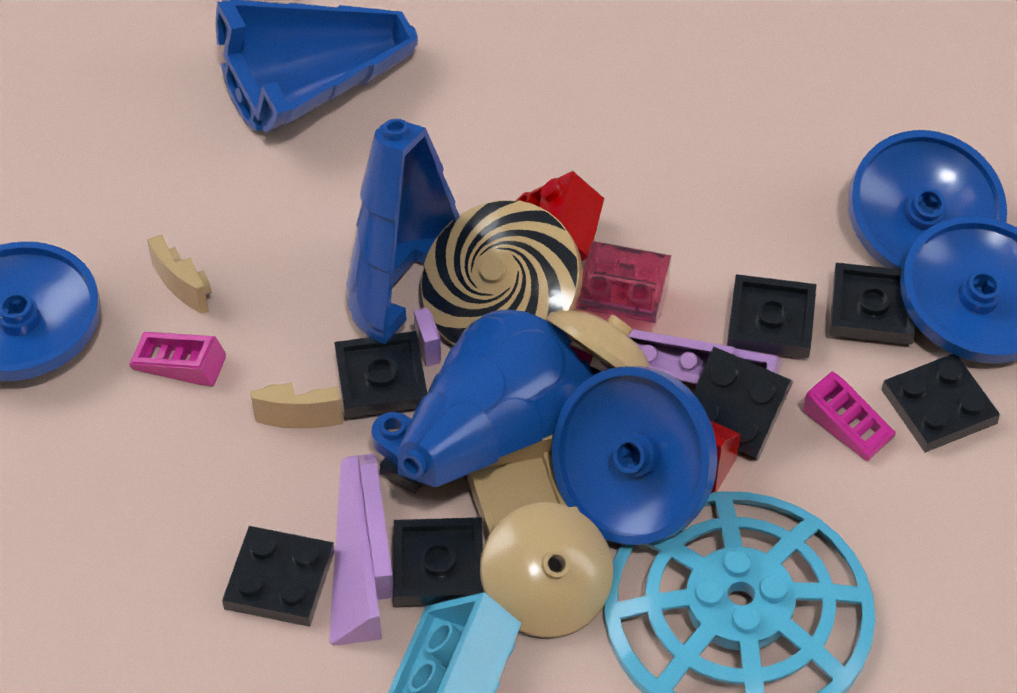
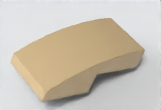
M162 234L147 239L152 265L166 287L180 301L201 314L208 312L206 295L212 293L205 271L197 272L191 257L181 260L176 247L169 249Z
M292 382L280 385L272 384L262 389L250 391L257 423L282 428H319L344 424L341 399L337 386L326 389H313L299 395H295Z

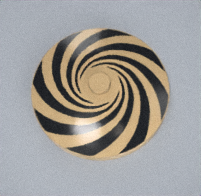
M499 200L481 204L459 215L456 221H451L432 244L422 271L421 294L425 308L428 307V310L431 311L438 332L453 346L457 343L462 332L472 322L493 311L519 310L546 320L551 312L575 310L580 298L583 281L581 257L573 238L563 224L541 207L515 200Z

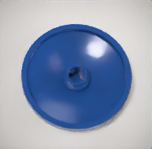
M911 130L882 140L862 159L854 172L849 187L848 211L852 227L867 252L885 268L902 270L904 261L915 240L928 228L942 221L957 217L977 216L1007 222L1005 192L993 167L969 144L941 132Z
M965 216L948 219L928 228L911 246L901 270L900 290L903 303L910 318L929 340L958 357L981 363L1016 361L1017 227L996 219Z
M12 242L0 245V381L25 380L51 372L73 359L93 336L101 311L97 285L89 268L71 252L41 242Z
M643 366L611 368L599 372L584 381L574 390L563 405L552 439L553 472L560 494L568 507L577 506L579 512L595 524L606 540L625 545L648 544L664 540L679 533L692 523L705 506L714 485L717 469L715 435L702 404L688 387L673 376L663 371Z

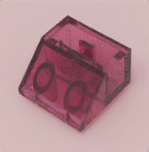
M592 241L583 270L582 289L575 302V307L577 309L656 323L662 315L669 287L672 255Z

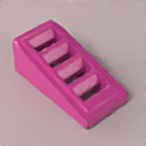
M143 332L129 365L133 370L198 385L214 386L225 361L226 353L216 336ZM160 347L156 358H151L155 348ZM172 350H173L174 353H173V355H172V358L169 359L170 354H171V352H172Z
M834 371L826 375L806 394L803 412L866 461H869L895 437L896 432ZM844 408L846 411L840 416L837 411ZM857 418L861 422L852 429L849 424ZM869 429L875 432L866 441L861 438Z

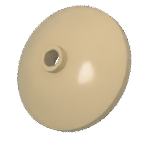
M559 310L551 312L546 318L548 322L559 328L572 341L610 368L626 366L650 367L644 352L638 344L628 337L633 329L614 315L606 321L586 311Z
M539 502L528 504L512 511L492 529L482 550L480 576L484 592L522 623L519 629L520 632L535 637L554 638L576 632L589 624L600 613L611 591L613 563L604 536L590 519L579 511L563 504ZM550 557L557 558L560 561L561 570L559 573L550 570L548 566Z

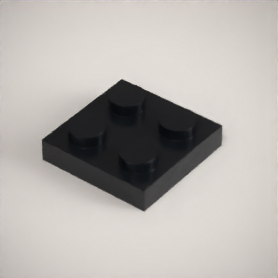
M836 262L833 277L830 336L912 345L915 335V324L910 318L902 300L900 290L901 269Z
M736 274L727 346L741 350L809 358L817 284Z
M416 331L396 333L386 344H382L371 337L334 342L345 418L416 409L420 400L427 395Z
M713 347L693 394L702 404L710 421L741 434L739 451L759 459L793 381L717 347Z
M954 354L883 381L882 392L925 453L998 423L1000 413L961 359Z
M482 517L394 520V606L432 605L484 592L480 576V560L483 550Z
M249 526L222 599L224 609L310 627L335 553L334 542Z

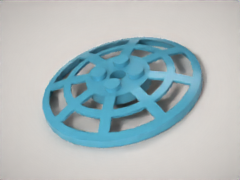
M721 491L711 493L705 506L715 505L718 518L695 524L678 533L672 539L666 538L644 544L659 552L648 574L645 596L618 602V588L622 570L635 545L622 544L612 562L613 581L611 591L604 605V622L610 646L619 665L642 693H676L673 689L689 669L715 681L744 685L745 693H765L764 683L788 677L804 668L811 661L832 680L824 689L817 693H847L862 672L871 649L875 626L874 598L867 575L855 553L841 536L821 519L797 505L775 497L750 492ZM734 504H746L771 509L800 521V523L791 531H788L763 520L737 517ZM739 529L762 532L776 537L780 541L767 553L743 547ZM721 530L724 548L714 551L705 557L684 546L701 535ZM815 533H819L846 560L856 578L858 586L833 584L824 563L805 542ZM797 551L810 565L818 583L793 582L782 564ZM671 559L692 571L688 579L687 589L659 593L663 572ZM734 591H743L748 593L753 601L747 605H737L729 599L728 595ZM796 600L822 601L821 619L813 636L792 620ZM836 602L862 605L860 636L854 652L845 666L824 648L834 625ZM679 608L687 609L688 616L697 630L685 644L681 643L671 631L662 611ZM648 614L649 622L657 638L674 657L658 679L645 668L633 652L623 631L622 619ZM781 636L799 649L796 654L784 661L770 666H761L759 648L770 645ZM711 642L727 649L739 650L742 668L719 665L700 657V655Z

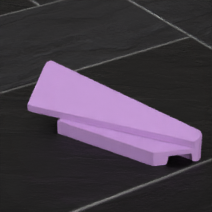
M633 329L628 336L644 352L650 368L663 371L679 381L698 383L713 347H717L777 374L780 373L783 362L781 358L775 355Z
M375 453L348 456L341 462L329 638L331 645L382 639L377 600L394 598L393 575Z

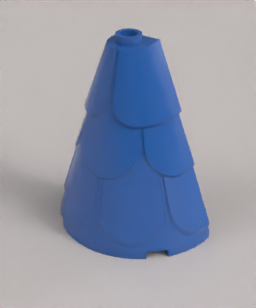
M248 0L219 1L216 7L217 45H224L223 56L226 63L221 64L225 83L239 114L247 125L255 131L263 130L268 132L275 130L286 123L297 120L322 104L333 101L356 85L367 84L411 56L418 44L417 32L409 24L402 11L344 5L328 7L291 2L283 4Z
M402 119L388 120L375 131L360 190L362 203L356 222L357 230L346 283L347 306L350 309L353 322L363 333L382 344H386L407 320L406 308L391 303L392 286L415 261L424 264L427 254L438 235L451 221H456L459 217L455 206V199L443 175L444 167L426 128Z
M498 310L483 315L462 332L457 343L451 347L440 372L433 378L427 395L418 403L398 449V475L436 488L498 462V458L540 442L542 438L552 435L558 416L569 396L578 386L594 375L587 359L581 362L569 346L573 341L559 328L541 317L519 310Z

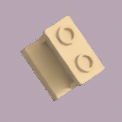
M553 434L542 438L540 442L498 458V462L466 475L479 516L482 517V525L486 537L489 536L492 529L501 519L522 506L539 502H551L567 506L560 494L553 472L551 453ZM577 506L571 507V508H573V509L579 511V509H578Z

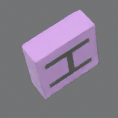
M428 307L415 310V331L417 332L419 348L425 365L429 367L440 364L441 341L432 313L428 310Z

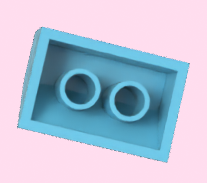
M485 592L427 605L388 693H496L500 684V676L508 657L514 650L515 639L522 623Z

